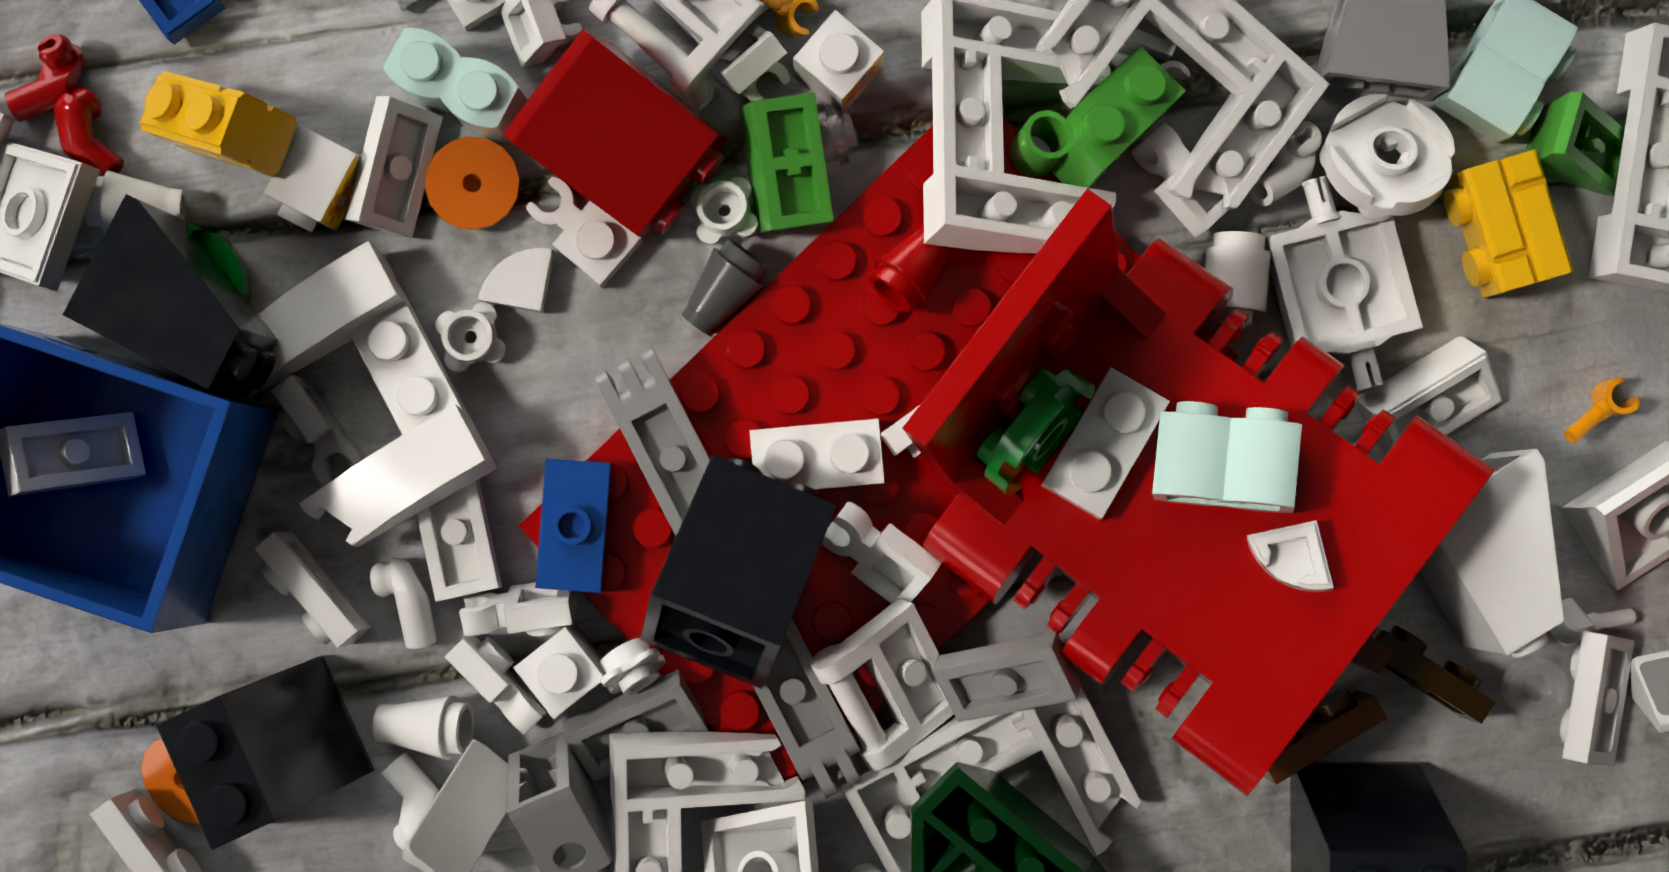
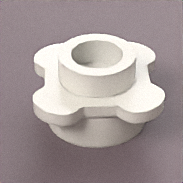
M734 177L730 181L721 180L708 185H699L693 190L690 200L700 218L697 235L703 243L716 245L724 237L739 235L742 238H749L755 234L759 221L756 215L751 213L749 198L752 195V187L746 179ZM722 206L730 208V213L727 216L719 215V209Z
M479 302L474 305L472 310H461L456 313L445 311L439 315L435 327L437 332L441 334L443 346L447 351L444 356V362L449 369L455 372H464L470 364L485 360L495 364L503 359L506 353V345L502 340L498 339L494 324L498 318V313L492 305ZM470 331L475 332L477 335L476 341L473 343H468L465 340L466 334Z
M636 638L621 644L602 658L600 666L605 675L600 681L604 687H607L610 694L622 691L626 696L632 695L645 689L657 680L659 675L656 671L666 663L663 655H660L658 648H650L647 642Z

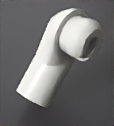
M1306 120L1300 123L1271 162L1270 168L1262 174L1250 190L1249 195L1256 204L1266 207L1300 187L1301 183L1310 178L1315 165L1316 150L1321 146L1322 142L1321 132L1314 123Z
M394 557L391 558L390 563H376L370 570L372 590L379 597H387L394 594L405 647L408 649H419L435 643L437 636L429 597L412 565L408 561Z
M406 752L381 773L403 798L399 824L393 831L394 841L401 850L404 849L407 841L440 791Z

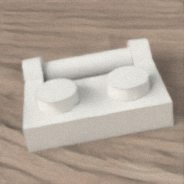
M592 0L589 6V11L605 24L609 21L613 22L672 75L670 82L684 95L691 93L701 83L714 63L762 11L761 4L756 0H654L701 42L688 56L628 3L627 0Z
M904 599L896 600L840 644L831 645L819 651L812 658L810 664L819 682L829 685L860 741L859 747L861 751L858 752L865 766L873 771L884 769L893 764L954 715L932 673L940 654L914 604ZM864 663L896 720L886 730L882 729L852 674L853 671Z

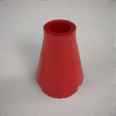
M923 224L874 262L876 271L869 279L870 284L887 303L898 310L909 312L915 304L922 305L926 302L954 247L924 244Z

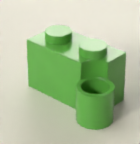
M1140 45L1071 111L1067 118L1049 110L1038 111L1031 115L1010 143L1009 155L1011 162L1019 172L1029 177H1044L1052 172L1064 184L1090 188L1170 109L1186 90ZM1031 136L1045 141L1051 153L1038 148L1032 141Z

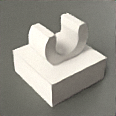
M506 0L499 10L521 67L543 63L558 46L570 43L581 32L582 27L580 23L563 25L557 16L556 11L562 10L570 0Z
M751 23L710 68L722 84L737 94L741 93L750 102L764 99L757 91L756 82L765 72H770L772 77L784 86L790 82L788 70L781 63L777 62L787 52L773 33L755 23Z

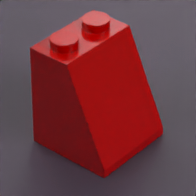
M585 29L581 30L502 133L512 144L638 237H651L656 230L663 235L676 223L686 208V205L680 199L695 180L703 185L718 170L726 156L720 149L728 140L725 135L613 43Z

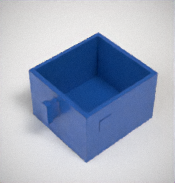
M0 323V429L7 426L133 412L146 472L145 475L135 479L9 497L0 457V583L148 633L207 624L211 614L209 611L275 421L277 422L278 420L275 409L224 392L208 390L194 382L56 336Z

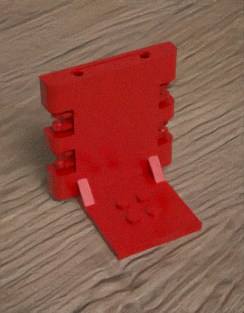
M1086 189L902 428L944 484L958 494L929 532L923 548L996 605L1035 554L1039 555L1042 560L1023 583L1013 601L1024 609L1031 604H1035L1046 590V586L1057 571H1060L1076 584L1066 598L1061 600L1050 614L1047 627L1054 632L1057 631L1059 635L1077 615L1092 595L1098 601L1069 638L1061 654L1101 686H1104L1142 635H1145L1151 641L1120 682L1132 692L1146 682L1154 671L1153 666L1165 651L1186 667L1174 682H1170L1158 698L1159 703L1155 709L1166 718L1173 712L1199 677L1211 686L1171 739L1243 795L1248 796L1473 501L1495 469L1418 415L1405 429L1380 464L1370 458L1368 454L1396 417L1384 409L1379 414H1374L1363 428L1362 436L1353 446L1333 432L1338 423L1346 419L1357 404V397L1360 392L1349 385L1345 386L1319 421L1310 415L1342 374L1344 364L1302 336L1284 356L1265 383L1259 380V375L1271 361L1284 340L1271 332L1259 340L1253 348L1251 356L1242 367L1225 356L1224 353L1244 332L1246 322L1250 317L1238 308L1226 318L1208 343L1202 340V336L1232 299L1233 288L1161 238L1156 239L1145 250L1126 275L1119 268L1112 205L1089 189ZM1112 367L1169 400L1170 402L1164 412H1176L1177 402L1194 401L1214 404L1218 406L1217 416L1229 418H1245L1247 408L1280 409L1289 413L1288 422L1302 424L1293 513L1264 512L1224 506H1205L1154 500L1152 490L1159 421L1105 515L1100 520L1041 486L1068 438L1037 474L1025 466L1014 477L1024 486L1012 495L1005 494L985 478L984 473L987 465L977 457V453L982 443L997 426L1004 424L1009 428L1023 410L1025 405L1019 401V398L1027 384L1043 368H1047L1055 375L1066 368H1072L1094 385L1095 393L1105 374ZM1079 393L1073 405L1084 412L1091 399ZM1317 520L1334 587L1333 590L1325 592L1302 591L1277 581L1259 565L1253 556L1247 542V535Z

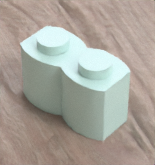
M1495 0L1474 32L1465 52L1450 72L1449 88L1437 95L1433 105L1496 143L1512 137L1515 133L1520 136L1524 135L1535 123L1543 109L1544 104L1537 99L1546 80L1549 79L1555 82L1572 62L1576 49L1570 46L1578 27L1534 0Z
M403 28L383 66V70L388 77L412 101L433 112L453 114L472 133L495 142H510L502 133L528 101L513 78L503 69L483 59L461 57L448 41L424 29Z
M1194 401L1177 402L1176 412H1160L1152 490L1154 500L1205 506H1224L1264 512L1293 513L1302 424L1288 422L1289 413L1280 409L1247 408L1245 418H1229L1217 416L1218 406L1214 404Z

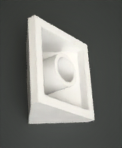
M1664 441L1561 507L1604 576L1617 591L1669 558V441Z
M800 801L701 821L704 872H819L813 801Z

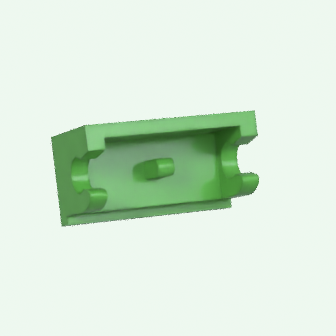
M815 93L754 100L740 107L739 114L749 180L752 187L754 214L759 221L757 234L833 222Z

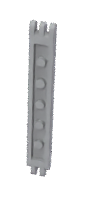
M651 346L640 352L645 368L652 376L641 381L628 358L617 364L628 386L627 389L618 393L613 378L606 370L595 375L594 378L676 536L710 461V457ZM792 617L763 688L753 687L802 781L815 776L823 794L828 798L838 793V790L827 768L838 763L849 786L861 781V777L850 757L860 752L861 749L828 685L821 684L810 664L813 656Z

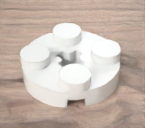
M1371 94L1347 104L1337 114L1319 153L1320 163L1336 191L1351 204L1357 206L1364 217L1373 221H1385L1393 215H1410L1431 205L1449 182L1452 174L1451 158L1455 153L1452 134L1444 121L1434 111L1424 104L1409 99L1406 106L1397 102H1385L1389 94ZM1379 145L1386 152L1396 149L1401 156L1396 164L1387 163L1377 156L1375 146Z

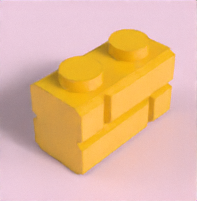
M163 71L158 75L155 84L148 91L144 103L145 110L140 120L141 131L171 142L173 145L194 154L272 178L277 173H280L297 128L295 116L274 106L267 105L266 102L245 92L224 88L220 85L168 71Z
M1537 149L1471 167L1450 177L1448 182L1450 189L1444 193L1445 210L1452 225L1455 227L1461 226L1468 247V250L1462 254L1464 273L1471 286L1480 287L1483 299L1574 272Z

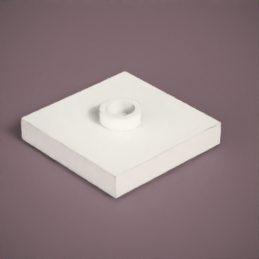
M4 140L0 148V273L43 288L58 291L100 169Z

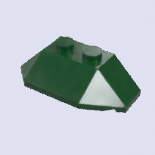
M956 762L911 807V872H1107L1086 846L996 771Z

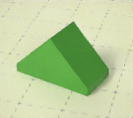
M1570 91L1543 107L1539 117L1532 126L1525 152L1537 149L1546 178L1599 194L1615 196L1625 129L1585 93Z

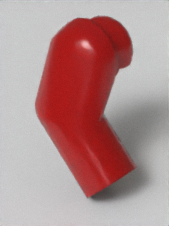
M52 34L45 37L38 45L39 59L43 62L39 78L5 93L7 106L19 122L53 109L62 94H71L76 89L84 66V58L79 46L72 44L68 37L62 34Z
M79 87L74 89L71 94H62L54 107L61 148L73 160L100 169L98 176H104L106 171L120 173L124 160L94 135L91 120L100 117L102 103L93 91Z

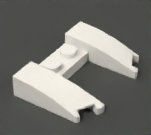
M931 0L921 11L922 68L932 70L934 174L923 184L924 244L970 250L1038 253L1086 189H1089L1112 205L1113 209L1116 203V192L1004 173L1002 79L1024 82L1067 83L1053 50L1049 49L1042 53L1038 46L1060 14V11L1006 0ZM1109 65L1106 66L1093 85H1099L1111 74Z
M1069 0L1038 46L1042 53L1049 49L1053 50L1069 86L1060 90L1059 93L1063 102L1070 109L1077 106L1144 17L1231 92L1167 191L1174 197L1189 199L1192 197L1194 188L1223 195V208L1229 210L1237 209L1330 85L1235 0Z
M1652 23L1628 32L1625 36L1617 95L1630 98L1613 209L1611 214L1598 216L1588 278L1669 292V26Z
M371 242L363 243L326 265L287 291L258 314L278 339L272 351V354L276 356V362L265 384L258 390L253 388L249 397L254 396L353 340L402 433L400 437L355 464L299 503L303 511L313 519L319 521L324 512L327 511L350 527L351 531L346 542L352 546L359 547L497 469L384 254Z
M1082 687L1080 688L1077 700L961 722H958L956 717L940 725L897 761L884 769L869 770L862 759L855 762L854 765L861 777V781L851 786L847 783L842 771L837 772L840 786L887 872H911V807L956 762L1000 773L1040 751L1097 856L1105 852L1112 843L1111 839L1098 828L1120 798L1126 800L1136 809L1141 803Z
M732 732L609 734L614 872H682L681 808L805 800V789L799 778L796 776L784 781L769 751H773L781 746L776 735Z

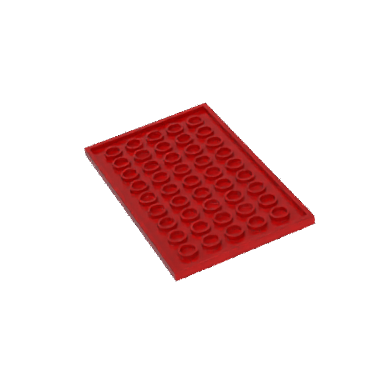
M1003 117L1004 173L1029 177L1019 172L1011 162L1009 155L1010 143L1018 131ZM933 125L670 379L710 458L713 454L725 460L735 458L752 464L749 430L879 419L881 434L923 402L1037 253L953 248L926 302L922 305L915 304L909 312L896 309L873 289L869 279L876 271L874 262L924 224L923 184L934 174ZM1052 172L1044 177L1035 178L1062 183ZM1115 231L1119 268L1127 275L1141 256ZM1209 327L1201 339L1208 343L1215 332ZM1230 347L1224 353L1232 361L1239 357ZM619 428L586 460L588 462L612 463L613 468L603 592L582 593L630 641L641 638L650 594L676 536ZM881 437L884 484L816 490L823 496L824 500L837 505L830 524L846 503L851 502L868 514L872 526L881 533L891 523L922 548L935 523L958 495L944 484L921 453L913 458L908 449L905 448L894 456ZM542 504L518 526L538 548ZM821 544L792 616L813 657L828 646L840 644L891 605L889 601L851 573L857 565V561L850 556L837 555L823 544ZM941 563L931 580L911 603L914 604L936 649L939 651L990 600ZM649 644L650 648H658L660 655H663L666 663L657 671L662 676H665L679 669L696 697L706 721L716 732L775 734L781 746L773 751H769L783 780L785 781L797 776L802 784L806 781H802L753 685ZM864 663L853 671L852 674L875 714L886 702ZM835 698V700H836V702H837V704H838V706H839V708H840V710H841V712H842L844 718L846 719V721H847V723H848V725H849V727H850L852 733L854 734L855 732H854L853 728L851 727V725H850L848 719L846 718V716H845V714H844L842 708L840 707V705H839L837 699Z

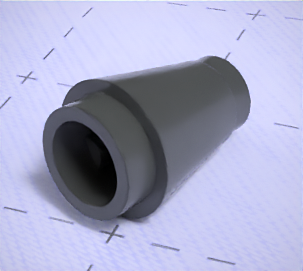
M728 239L720 250L713 248L688 301V305L681 315L703 333L713 336L718 327H721L765 286L761 280L769 270V267L744 247Z

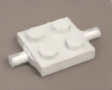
M1322 176L1318 179L1307 180L1301 183L1304 188L1312 219L1295 230L1267 236L1265 239V250L1271 252L1270 274L1290 349L1303 336L1326 353L1336 355L1348 354L1357 391L1382 385L1384 381L1381 378L1373 347L1379 346L1391 336L1423 328L1394 218L1392 216L1385 221H1373L1367 219L1361 213L1337 212L1328 177Z

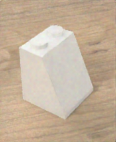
M1538 449L1495 452L1481 459L1493 467L1495 471L1419 570L1420 576L1463 647L1506 656L1511 654L1513 658H1519L1545 645L1549 641L1546 632L1564 622L1545 460Z

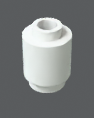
M1221 231L1214 233L1213 247L1206 249L1205 269L1233 288L1232 299L1218 315L1214 323L1222 325L1226 318L1237 308L1250 316L1246 326L1252 325L1253 315L1266 314L1271 252L1265 250L1266 236L1243 231Z

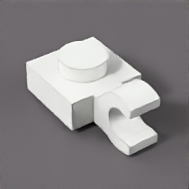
M1163 123L1131 151L1135 161L1144 170L1160 175L1165 179L1154 192L1195 238L1209 229L1229 210L1223 208V195L1193 188L1192 197L1182 199L1174 197L1167 191L1190 155L1178 134L1168 124Z

